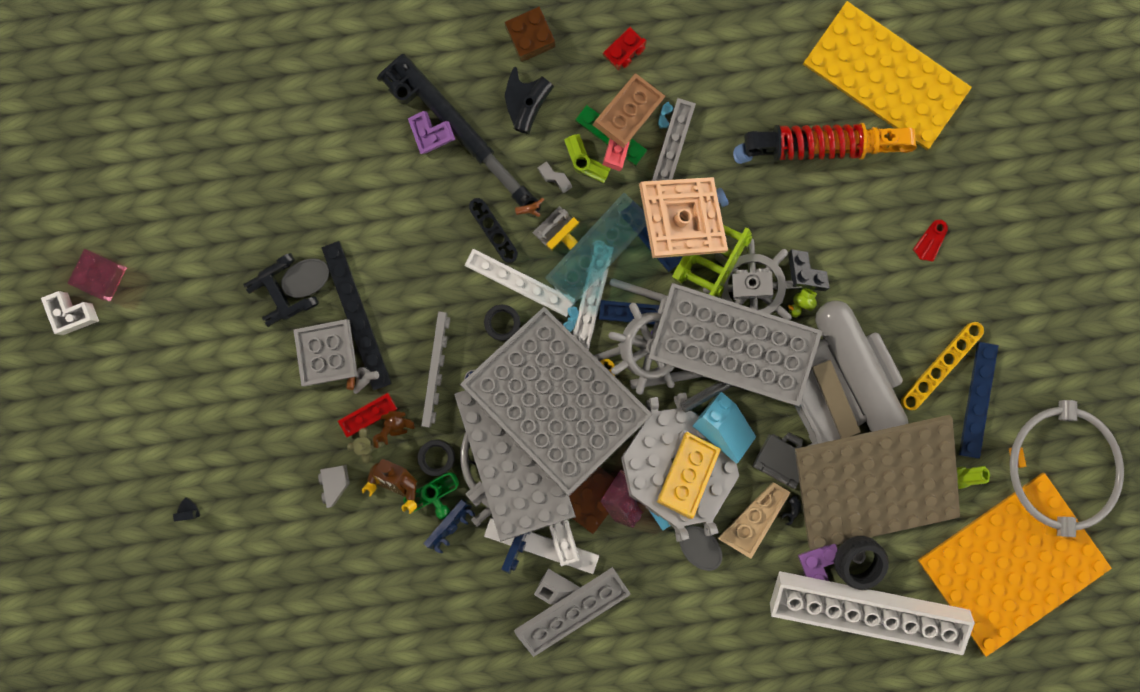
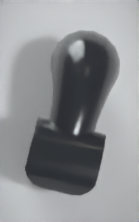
M793 496L788 500L792 508L791 513L781 515V519L785 516L790 518L789 522L785 523V525H791L801 511L802 504L797 496Z

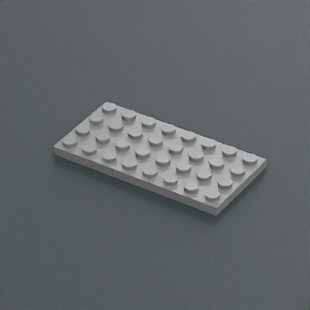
M671 283L648 359L785 403L800 406L822 331Z
M466 391L455 393L457 405L500 542L575 518L570 498Z

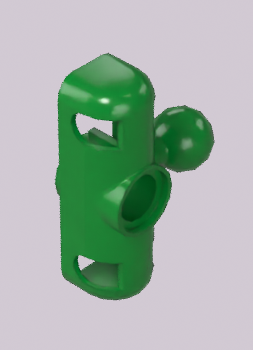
M448 472L417 489L416 492L418 494L415 497L420 498L417 505L423 502V506L416 508L413 512L433 503L436 508V517L444 520L449 515L450 508L447 505H443L439 498L458 488L459 480L457 476L452 472ZM456 485L454 489H449V487ZM429 487H432V488L435 489V491H436V495H435V496H431V495L429 494V492H428ZM406 497L403 498L404 503L407 502Z

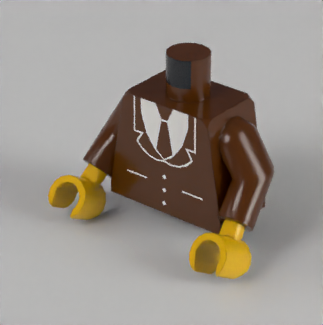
M385 459L371 467L367 479L368 482L362 488V493L368 490L370 492L369 496H372L377 489V484L406 497L407 502L401 508L403 512L408 509L409 514H411L417 508V504L414 501L416 479L405 468Z

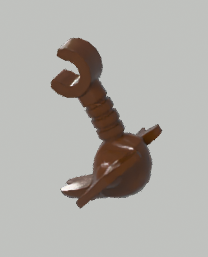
M389 411L388 414L382 415L381 419H386L383 423L385 427H383L380 434L373 437V446L379 448V442H384L385 445H388V434L391 436L406 434L408 430L403 428L414 429V422L403 418L406 415L405 412Z

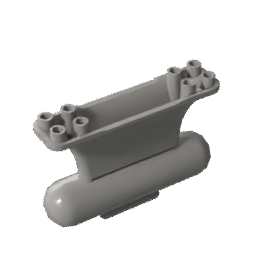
M834 300L825 303L816 313V325L822 331L823 339L819 341L812 367L831 360L858 426L866 422L871 432L909 424L908 418L893 388L902 384L903 379L879 333L875 332L865 336L848 304ZM811 368L800 406H795L809 434L812 442L810 445H815L841 438Z

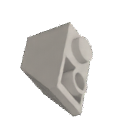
M347 465L324 468L318 474L319 483L323 485L324 489L322 501L323 504H326L327 508L336 504L350 484Z
M548 569L534 595L553 605L580 587Z

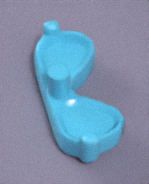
M669 102L662 106L658 120L660 129L669 127V122L665 118V115L673 111V106Z
M575 306L568 308L570 317L563 324L569 332L574 329L579 314Z

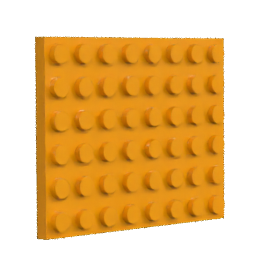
M1041 473L1022 487L1031 504L1046 517L1057 521V517H1075L1045 473ZM1015 492L918 559V562L949 606L969 609L971 611L975 624L970 636L986 657L1112 569L1085 529L1076 530V537L1057 536V529L1035 519L1021 504Z

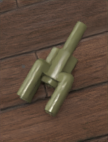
M367 427L361 428L359 430L360 437L347 445L349 451H354L355 454L362 456L363 463H369L373 460V456L370 453L375 449L372 438L368 437L371 431ZM379 442V448L384 447L385 443Z

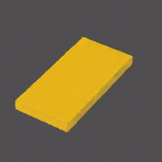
M686 432L659 494L657 503L689 519H693L721 449Z

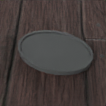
M306 259L294 264L283 276L281 286L284 293L295 298L314 294L328 280V265L319 259Z
M686 527L689 539L679 542L685 557L699 569L705 571L717 569L722 562V551L717 540L713 536L705 537L704 529L701 527Z

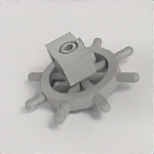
M752 238L747 246V254L738 258L723 286L722 299L733 302L729 295V292H733L734 303L742 305L747 299H750V308L758 310L757 298H760L768 306L758 311L768 314L776 312L783 319L791 320L792 316L780 305L785 297L786 289L801 288L802 286L793 287V281H786L783 271L779 267V263L787 256L788 251L782 249L773 260L767 256L755 254V244ZM720 253L715 255V259L725 266L728 260ZM756 263L762 264L766 267L764 269L756 270ZM748 264V270L738 269L740 266ZM772 272L776 276L777 282H772ZM732 275L733 284L728 285L729 279ZM703 288L704 293L711 292L710 290ZM778 289L777 295L773 300V290Z

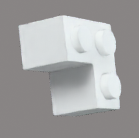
M58 291L41 298L54 334L65 335L99 321L92 303L82 302L73 306L69 294L66 292Z

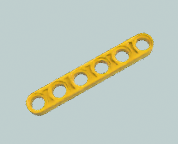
M972 322L967 324L903 395L901 405L904 409L916 410L984 334V328L980 323ZM972 325L977 326L979 329V333L976 336H972L969 332ZM960 339L966 342L964 350L957 348V342ZM946 354L953 356L954 360L950 365L944 362ZM934 368H938L941 371V376L938 379L933 378L931 375V371ZM921 382H925L928 385V390L925 393L919 391L918 387ZM909 396L915 398L916 403L913 407L906 405V399Z

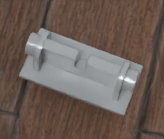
M559 206L532 233L547 246L546 244L572 218L565 209Z

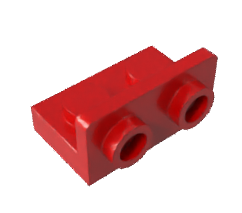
M629 27L603 52V56L618 71L622 67L625 69L632 62L631 58L637 54L639 56L646 49V39L641 38Z

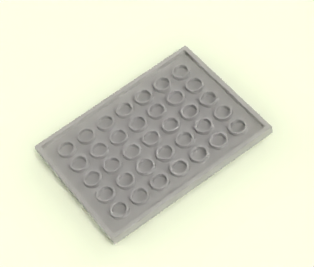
M545 307L536 313L460 384L568 497L653 415Z

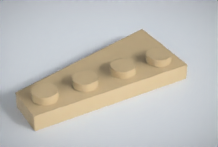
M772 482L718 539L751 559L791 492Z

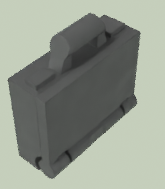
M790 432L781 440L779 439L780 437L769 434L752 467L795 489L799 482L795 449L801 448L803 439ZM789 440L797 446L794 448L785 442Z

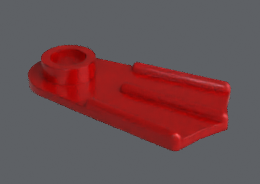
M933 221L914 246L913 251L920 260L934 261L948 231V225L945 221ZM937 225L942 226V231L937 230Z

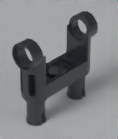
M292 253L278 258L276 263L260 271L257 277L243 284L245 288L247 287L246 291L249 294L263 286L270 293L277 307L276 310L262 316L263 321H266L264 323L267 327L281 319L287 320L303 310L312 309L319 304L316 296H313L307 300L304 298L290 306L274 275L290 267V264L295 261Z

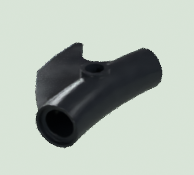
M513 67L505 91V101L514 125L513 129L521 133L530 134L536 115L554 86L542 76L533 82L522 83L519 80L517 67Z

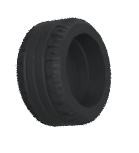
M867 536L849 538L837 549L834 558L837 574L848 586L858 590H866L875 587V585L877 586L886 576L889 567L886 551L874 539ZM862 551H873V562L868 570L857 575L849 573V565L855 555Z

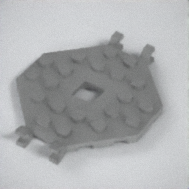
M680 393L674 397L677 409L658 411V397L650 398L646 401L647 409L653 415L638 430L631 441L632 443L621 457L629 496L641 502L658 517L660 516L669 522L668 524L675 529L677 542L689 539L688 531L684 526L703 523L705 537L718 533L717 526L713 520L739 477L737 464L720 450L693 519H689L657 503L672 465L671 459L675 458L684 434L689 432L713 444L693 427L699 415L692 410L688 412L682 410L681 403L687 400L686 393Z

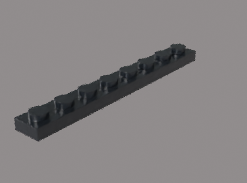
M337 241L323 246L321 249L346 317L350 320L351 331L363 364L370 372L377 371L379 373L378 379L370 380L373 391L391 385L389 373L341 242Z

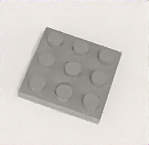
M345 319L294 330L301 386L305 387L358 377L350 320Z

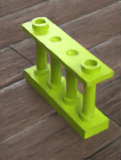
M723 225L725 234L738 240L734 250L728 248L726 253H721L729 257L724 267L700 255L683 256L672 278L680 284H683L684 280H689L710 290L709 295L720 297L724 291L723 286L744 247H747L752 240L750 229L745 228L743 233H740ZM698 263L719 273L720 275L715 284L691 273L690 269L693 264Z

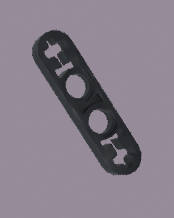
M480 198L470 201V212L502 260L506 263L515 262L518 258V252L486 203ZM476 202L477 204H483L481 206L483 213L488 211V214L483 215L480 219L477 218L481 216L478 210L473 211ZM485 218L493 219L494 224L491 228L483 226ZM498 233L504 236V241L501 244H496L493 241L494 236ZM508 242L510 245L506 246L510 252H515L513 253V258H505L506 252L504 249L499 251L498 248L505 246Z

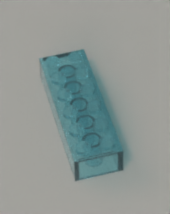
M623 193L545 277V280L574 306L647 227L644 210L627 194Z

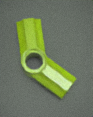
M580 134L564 139L574 170L579 174H584L601 183H605L611 168L587 156ZM585 160L587 163L586 167L579 168L576 165L577 161Z
M986 466L972 468L957 467L958 489L989 482L990 472Z

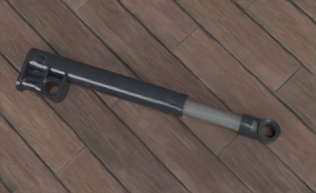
M406 54L398 56L378 75L377 80L379 82L383 81L389 88L388 91L400 104H408L418 96L442 123L445 121L449 122L452 132L458 141L476 158L480 165L484 163L509 190L512 194L511 197L520 207L539 201L524 185L521 186L493 156L494 151L492 148L487 146L488 144ZM407 90L408 94L406 97L401 98L398 96L400 91ZM540 205L539 208H537L536 210L538 213H540L541 211ZM526 213L530 217H536L534 214Z

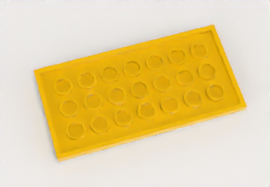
M846 1L803 63L808 69L895 129L913 128L915 130L916 143L926 150L932 146L972 88L848 1Z

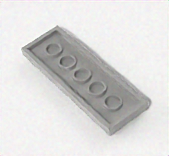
M612 567L515 629L514 632L534 657L631 594Z

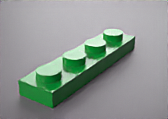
M586 105L575 119V122L608 145L610 138L593 126V123L600 114ZM631 139L625 159L636 166L647 152V149Z

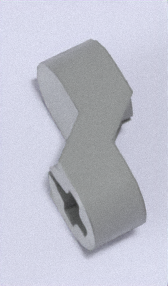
M547 162L537 167L545 182L556 183L562 193L573 188L566 175L554 172Z

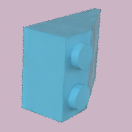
M722 392L708 404L693 424L696 430L716 447L720 448L736 464L741 460L756 438L737 405Z

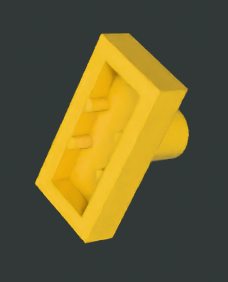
M573 217L546 244L547 247L553 251L563 242L571 251L579 245V242L570 233L579 225V222Z

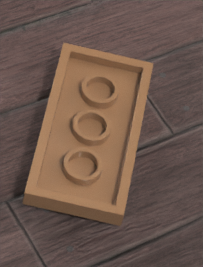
M635 73L595 120L593 126L624 149L664 100L665 95Z

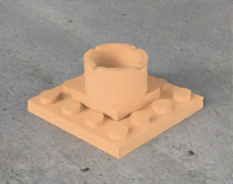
M714 177L644 181L639 184L652 258L726 253L728 251Z

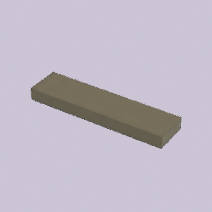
M831 360L811 367L840 438L860 433Z

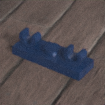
M461 500L423 544L427 548L442 554L443 551L440 549V544L450 545L449 541L444 538L457 530V525L460 521L464 524L469 523L465 519L467 514L475 517V513L470 510L472 506L468 502Z

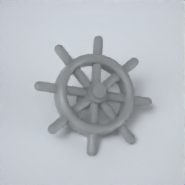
M667 297L661 299L658 313L649 312L641 314L637 304L631 303L629 307L634 319L627 325L623 334L610 332L608 335L610 339L621 342L620 352L623 360L614 366L611 372L616 375L628 368L633 374L640 376L636 388L637 394L644 392L647 379L663 377L669 388L675 386L670 374L675 367L656 361L658 367L650 369L652 360L648 359ZM655 322L651 335L646 324ZM639 329L641 330L643 336L636 335ZM632 345L640 347V350L632 354ZM645 356L643 367L640 368L636 361Z

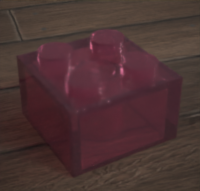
M84 249L68 284L101 300L111 301L127 267L94 251Z

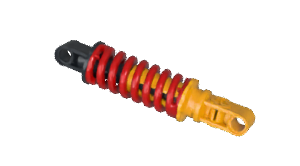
M864 123L855 124L853 127L849 124H845L843 127L836 124L832 128L829 125H824L822 128L819 125H814L812 128L808 125H804L802 128L795 125L791 130L788 126L775 125L773 132L751 131L744 135L745 153L747 156L773 155L775 162L785 160L786 155L784 152H787L788 160L794 159V152H797L799 160H803L804 151H807L809 160H813L815 154H818L819 159H824L825 154H828L829 159H834L835 153H838L840 159H844L845 153H848L850 159H864L866 153H908L917 148L915 130L911 127L896 129L872 127L871 129H866Z

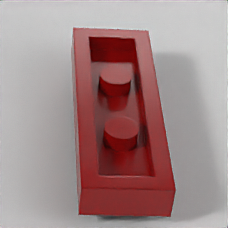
M386 393L338 420V423L348 438L359 432L361 428H366L380 420L382 415L388 414L389 411H396L398 408L390 394Z

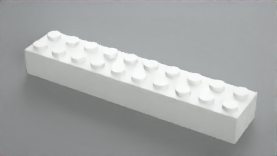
M781 571L778 573L770 601L772 617L959 655L964 654L975 624L969 609L870 589L858 590L845 584Z

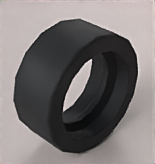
M504 304L495 305L489 309L484 319V326L488 335L499 341H506L520 329L521 325L520 316L516 310ZM498 312H507L513 318V328L506 334L495 332L491 326L492 317Z
M440 439L425 443L418 453V464L421 470L431 476H441L447 473L455 462V452L452 446ZM435 446L443 448L448 455L446 465L440 469L429 467L425 461L426 452Z

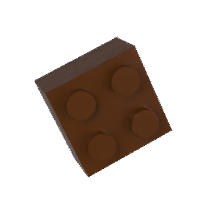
M540 6L505 21V28L521 62L555 48L554 37Z

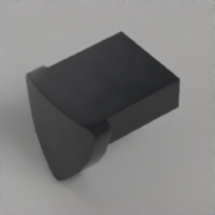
M186 497L179 505L177 513L173 514L174 522L191 520L200 517L201 514L196 504Z

